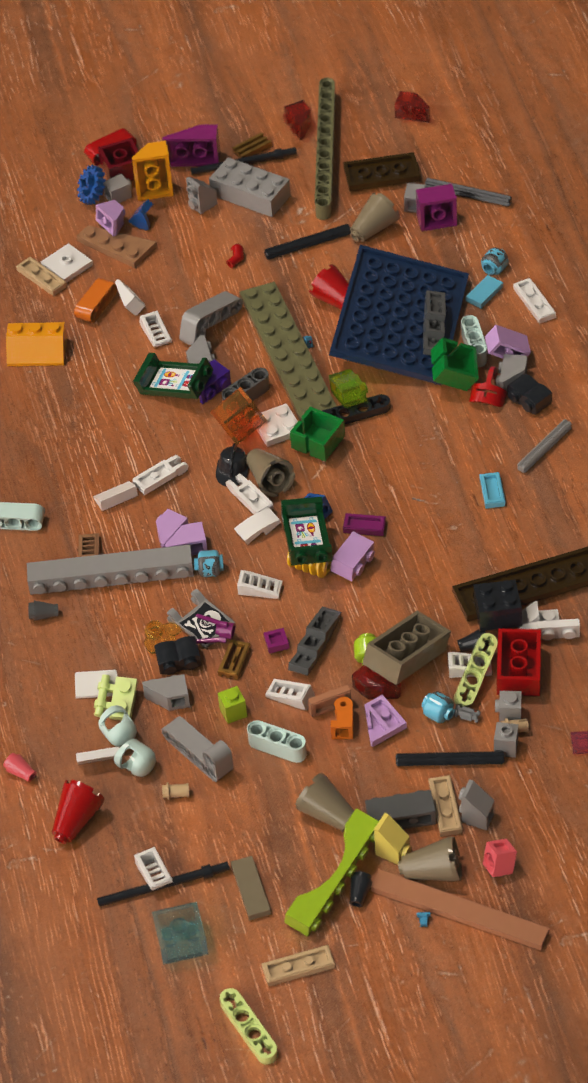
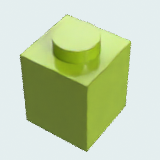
M238 686L218 693L219 709L227 724L247 717L246 701Z

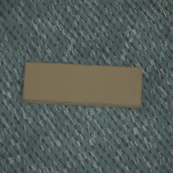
M249 856L231 861V868L248 919L252 920L270 915V907L253 857Z

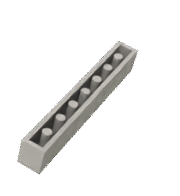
M190 545L27 563V581L30 595L194 576Z

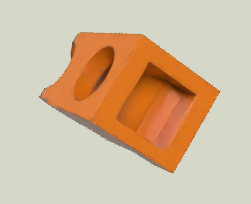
M348 697L337 698L334 702L335 718L337 720H331V739H353V702Z

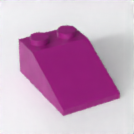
M218 124L197 125L162 138V141H166L170 167L203 166L220 161Z

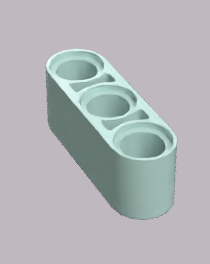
M473 315L464 316L461 319L463 343L476 347L478 367H483L487 363V345L479 321Z
M0 502V529L39 530L42 527L45 509L39 504Z
M259 720L248 724V742L252 748L295 763L305 760L307 756L306 741L302 735Z

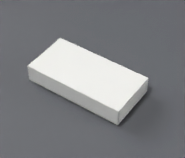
M119 747L77 753V763L84 764L114 759Z

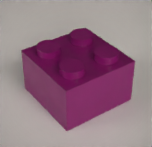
M452 184L416 189V214L421 231L457 226V197Z

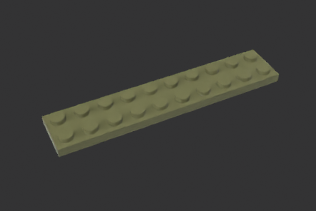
M271 282L239 291L243 305L299 421H301V417L309 407L321 411L337 407L276 283Z

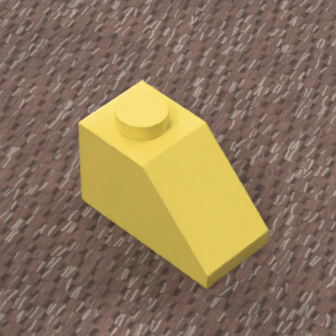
M384 813L374 828L375 855L398 865L401 857L411 852L409 835L389 814Z

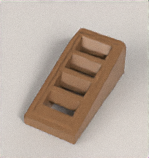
M99 533L79 535L78 557L100 555Z

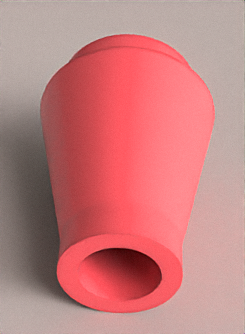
M11 753L3 765L6 768V772L18 776L27 782H31L37 773L20 754Z

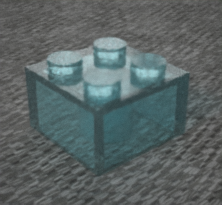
M197 902L152 912L163 965L208 955L207 941Z

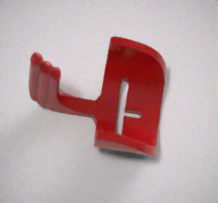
M490 367L485 383L473 384L469 402H480L503 407L507 392L491 384L492 379L495 380L498 375L496 367ZM477 390H488V391L495 392V393H497V394L487 392L486 397H484L485 391H477Z

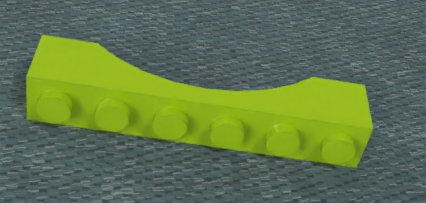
M357 808L355 809L344 827L345 851L337 870L320 887L296 897L285 914V924L307 937L312 930L316 931L322 922L321 916L324 912L328 913L334 903L332 901L335 895L339 896L346 885L344 881L347 877L351 878L357 869L356 863L359 859L363 860L365 858L370 842H375L374 828L378 824V820Z

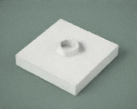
M69 243L41 261L44 267L66 282H69L93 266L91 259Z

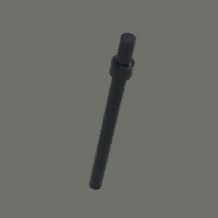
M295 147L283 150L279 148L274 149L273 152L234 160L250 164L270 159H283V157L295 155L297 152ZM223 162L190 168L191 174L215 171Z
M227 861L212 866L210 864L201 866V869L171 877L172 883L155 890H151L149 885L145 884L97 898L99 907L203 877L204 879L212 878L214 874L230 870Z

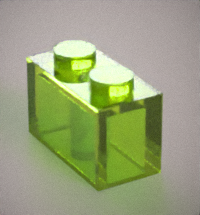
M351 369L329 375L331 392L345 408L367 401V385Z

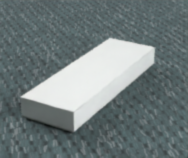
M530 278L513 284V289L539 324L556 318V312Z

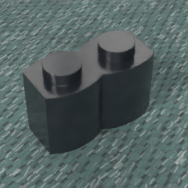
M528 374L521 375L507 386L509 399L522 405L526 412L536 415L552 403V392Z
M187 636L176 641H165L154 645L160 674L172 675L180 670H193L202 665L195 636Z

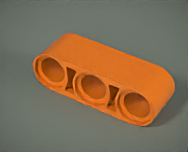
M102 278L96 279L77 303L74 316L94 323L115 297L118 289L116 283Z

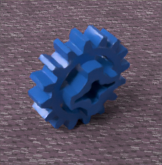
M88 165L87 169H83L84 174H80L79 187L77 188L79 194L77 196L80 198V202L84 204H95L96 201H99V195H103L105 188L103 183L106 179L103 178L105 173L102 172L103 169L99 166Z

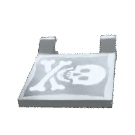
M198 589L191 592V596H193L191 601L198 606L183 618L174 608L167 612V615H169L167 620L171 624L177 625L189 636H195L196 639L219 637V635L215 634L217 624L197 618L196 614L235 623L209 602ZM201 643L200 645L207 649L213 643Z

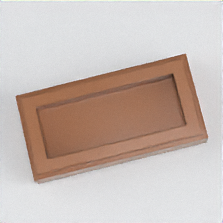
M345 685L309 698L308 705L311 717L334 710V702L337 698L348 697L351 699L349 686Z

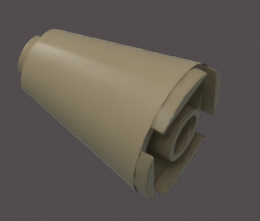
M374 192L351 226L350 235L355 241L364 242L399 220V211H394L392 208L394 206L393 202L383 194L378 193L375 195L376 192Z
M259 448L253 449L248 453L246 462L260 490L264 494L273 497L279 496L278 493L282 491L285 493L292 486L295 473L293 471L294 467L289 461Z
M319 773L312 779L315 783L303 789L295 803V808L344 832L345 824L354 810L324 773Z
M446 837L402 856L401 861H398L400 875L404 874L406 879L461 881L462 865L459 863L458 856H460L455 837Z

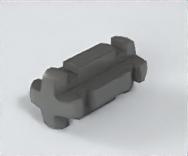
M459 704L455 707V717L459 715L461 719L474 720L475 723H478L481 717L479 710L475 712V709L466 706L460 707L461 705Z

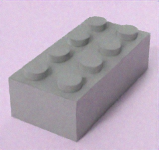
M227 158L209 178V186L216 190L217 198L273 217L291 196L290 179L231 158Z

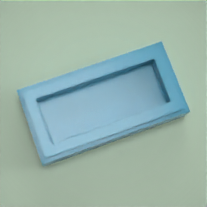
M487 275L466 296V302L482 308L503 288V282Z
M500 473L479 474L485 509L505 507Z

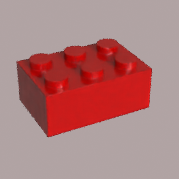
M498 628L497 695H500V691H521V696H540L541 629Z

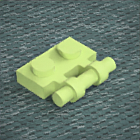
M102 675L101 682L98 683L97 688L99 690L98 698L94 702V716L101 717L104 710L118 705L123 707L131 718L138 680L116 676L115 684H110V676ZM107 693H113L111 702H106ZM117 712L110 715L109 718L122 720L124 713Z

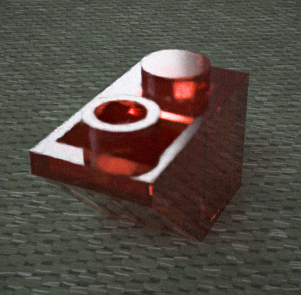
M400 91L395 102V118L429 123L430 107L417 93Z
M304 100L284 106L285 114H283L285 124L291 127L292 133L296 134L300 140L304 139L312 124L311 109Z
M365 665L352 674V687L367 699H375L381 695L386 699H398L401 697L400 683L395 685Z

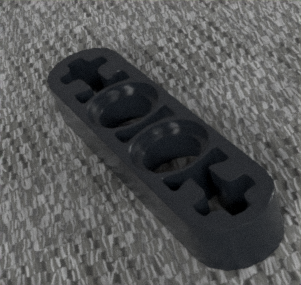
M381 394L322 411L344 419V424H349L387 413L390 410V398ZM361 407L368 408L366 411H359L358 409ZM343 412L349 413L348 416H340Z

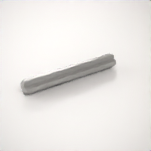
M566 419L561 421L517 464V469L522 473L527 472L571 429V422Z

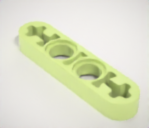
M484 633L476 642L454 694V703L461 705L460 707H469L476 698L498 644L493 634ZM488 640L490 646L484 652L482 650L485 646V641ZM474 658H483L485 665L481 667L476 665ZM467 675H474L477 678V684H470L467 681ZM466 689L470 690L466 696L467 700L465 702L462 701V695Z
M233 988L225 989L220 994L221 1008L258 1061L263 1064L273 1063L278 1057L275 1042L241 994ZM230 998L231 1000H234L236 1008H233L232 1003L230 1001H227L226 999ZM245 1013L249 1018L244 1022H240L236 1019L237 1015ZM253 1030L261 1033L260 1037L256 1039L250 1038L248 1034ZM264 1043L265 1049L271 1051V1054L263 1053L261 1044Z

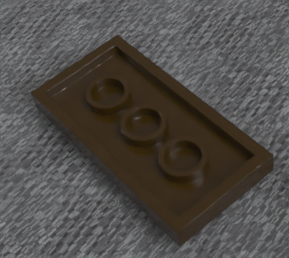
M414 152L343 162L349 191L421 181Z

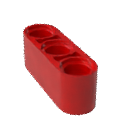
M122 128L89 143L85 147L84 153L95 165H101L98 147L132 138L135 145H137V139L126 128Z

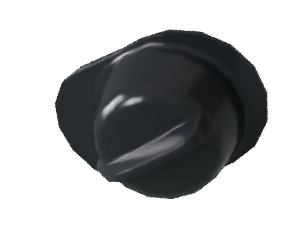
M233 443L232 447H227L221 452L217 463L216 479L223 486H226L228 480H231L238 486L239 483L236 480V476L241 474L246 478L248 474L247 455L243 449L237 447L236 443Z

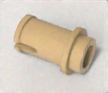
M505 718L504 721H501V723L519 724V732L529 731L527 718L516 720Z
M166 783V785H162L163 798L170 800V798L189 797V784L169 785V783Z

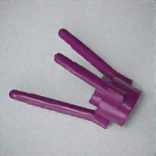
M196 614L197 618L217 624L215 634L219 635L217 638L196 639L197 644L226 643L227 639H233L236 629L235 623Z

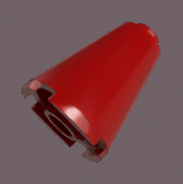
M330 264L328 266L331 268L328 270L322 269L311 284L313 290L309 289V293L313 297L342 310L349 282L335 265Z
M66 780L62 788L52 828L54 839L62 844L72 842L105 801L103 795L99 793L96 796L92 793L94 788L82 782L71 780L69 783Z

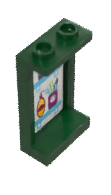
M148 353L133 383L139 393L143 395L198 399L212 375L213 368L207 358H202L199 364L160 361L155 353Z
M322 497L281 500V517L291 566L332 562V544L329 543L323 515Z

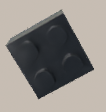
M515 580L473 584L474 605L480 631L522 627V606Z

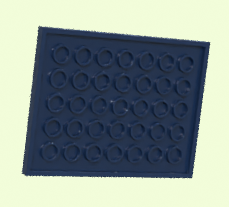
M360 245L329 356L442 385L433 382L432 367L434 365L432 364L431 355L423 354L426 290L445 293L446 317L444 321V338L453 340L469 273Z

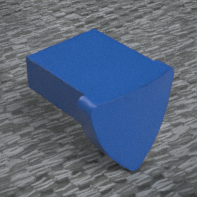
M147 199L137 208L128 222L139 229L148 230L150 222L146 213L153 203Z

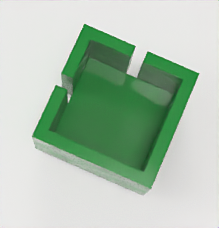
M442 337L431 349V360L434 365L432 367L433 382L468 391L479 379L476 347L460 343L456 348L458 342Z
M309 407L301 417V421H298L290 431L291 448L305 454L310 452V456L326 462L345 437L344 419Z

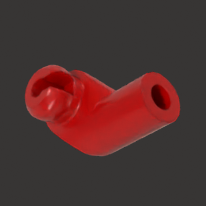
M235 244L231 247L233 256L226 261L230 268H233L244 259V248L240 244Z

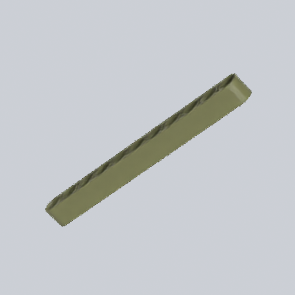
M323 78L319 82L315 214L320 220H327L332 216L336 101L335 81L332 78Z

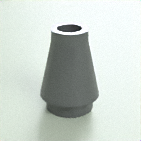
M35 600L34 602H29V619L37 621L58 616V604Z

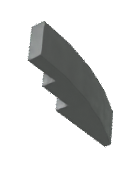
M426 290L423 354L431 355V349L442 337L444 338V321L446 317L445 293Z
M321 607L306 627V635L297 645V653L289 662L288 670L309 675L326 648L342 612Z

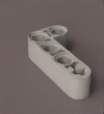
M224 291L188 309L182 316L180 341L191 346L200 335H205L207 328L238 313L242 307L243 300Z
M178 716L161 729L165 739L211 780L216 782L233 769L232 753L228 745L222 740L212 744L182 717Z

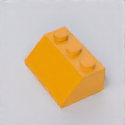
M166 141L147 143L132 157L137 199L142 201L173 196Z
M65 322L8 323L6 334L7 366L64 365L67 345Z

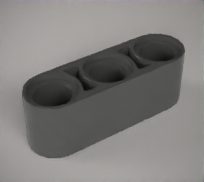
M256 368L222 391L223 409L225 412L236 413L269 390L270 384L267 369Z

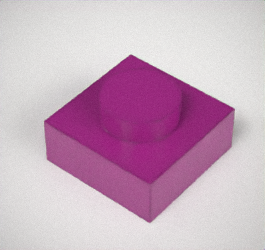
M284 628L263 632L269 653L289 649V642Z

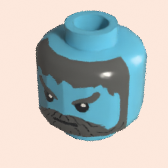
M496 247L490 248L481 259L482 269L489 275H499L509 262L506 252Z
M217 550L200 551L198 558H194L195 571L199 570L201 577L220 575L221 571H224L223 554L219 555Z
M439 691L429 693L423 699V714L436 723L450 720L455 713L453 700Z

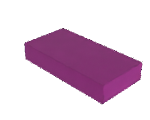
M346 513L343 533L351 534L355 532L361 535L383 536L386 516Z

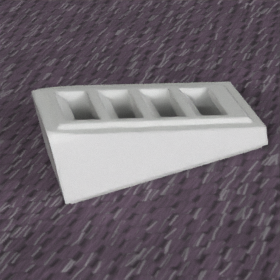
M117 279L115 283L125 308L135 316L138 315L145 307V303L126 284Z
M158 311L140 316L139 323L154 348L172 342ZM162 337L165 338V339L156 341V339H159V338H162Z
M241 570L237 583L238 595L279 599L283 581ZM271 586H274L273 591L270 590Z
M448 652L449 678L462 677L466 668L464 664H468L471 654ZM481 657L474 658L475 664L480 667L481 663H485ZM491 662L485 676H492Z
M274 679L265 696L298 709L308 710V699L315 697V693L309 684Z
M155 847L134 855L135 864L151 890L173 882ZM161 872L160 874L151 877V875Z

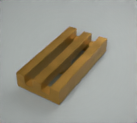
M261 132L232 148L239 158L256 155L271 147L272 141L268 140Z
M230 640L217 671L218 676L226 675V678L233 676L235 680H238L251 650V643ZM237 646L229 668L225 669L234 647ZM244 647V650H243L242 655H241V657H240V659H239V662H238V664H237V667H236L235 671H233L234 668H235V665H236V663H237V660H238V658H239V656H240V653H241V651H242V648Z

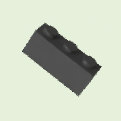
M419 790L413 793L395 794L393 796L375 797L365 800L366 814L380 821L384 813H387L402 829L436 824V811L431 790Z

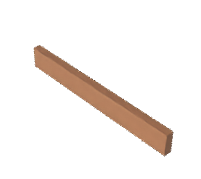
M380 869L371 885V891L538 950L542 949L549 934L548 927Z

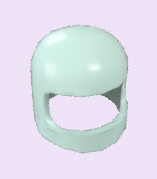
M118 705L106 709L98 722L99 729L107 740L117 747H121L127 741L134 739L137 733L136 725L128 716L127 711ZM123 712L124 716L121 722L108 730L105 726L106 719L114 713Z
M131 739L124 743L116 752L114 763L121 769H128L134 776L143 777L148 775L154 768L156 755L145 744L136 739ZM128 749L134 750L130 759L126 763L121 764L125 751Z

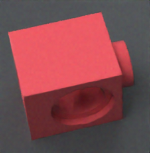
M507 839L486 842L483 865L492 877L513 874L517 851Z

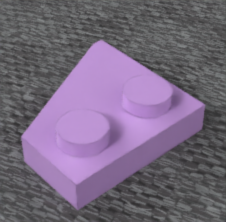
M383 695L364 704L370 745L372 747L407 728V722Z

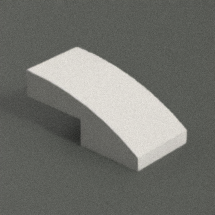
M267 508L247 518L235 527L234 530L249 544L262 532L267 535L281 521L270 508Z

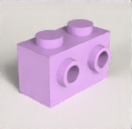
M495 325L485 336L488 354L503 359L504 354L528 356L531 353L527 335Z
M352 532L332 557L331 571L352 582L357 575H361L365 564L372 561L375 555V551H373L374 542Z

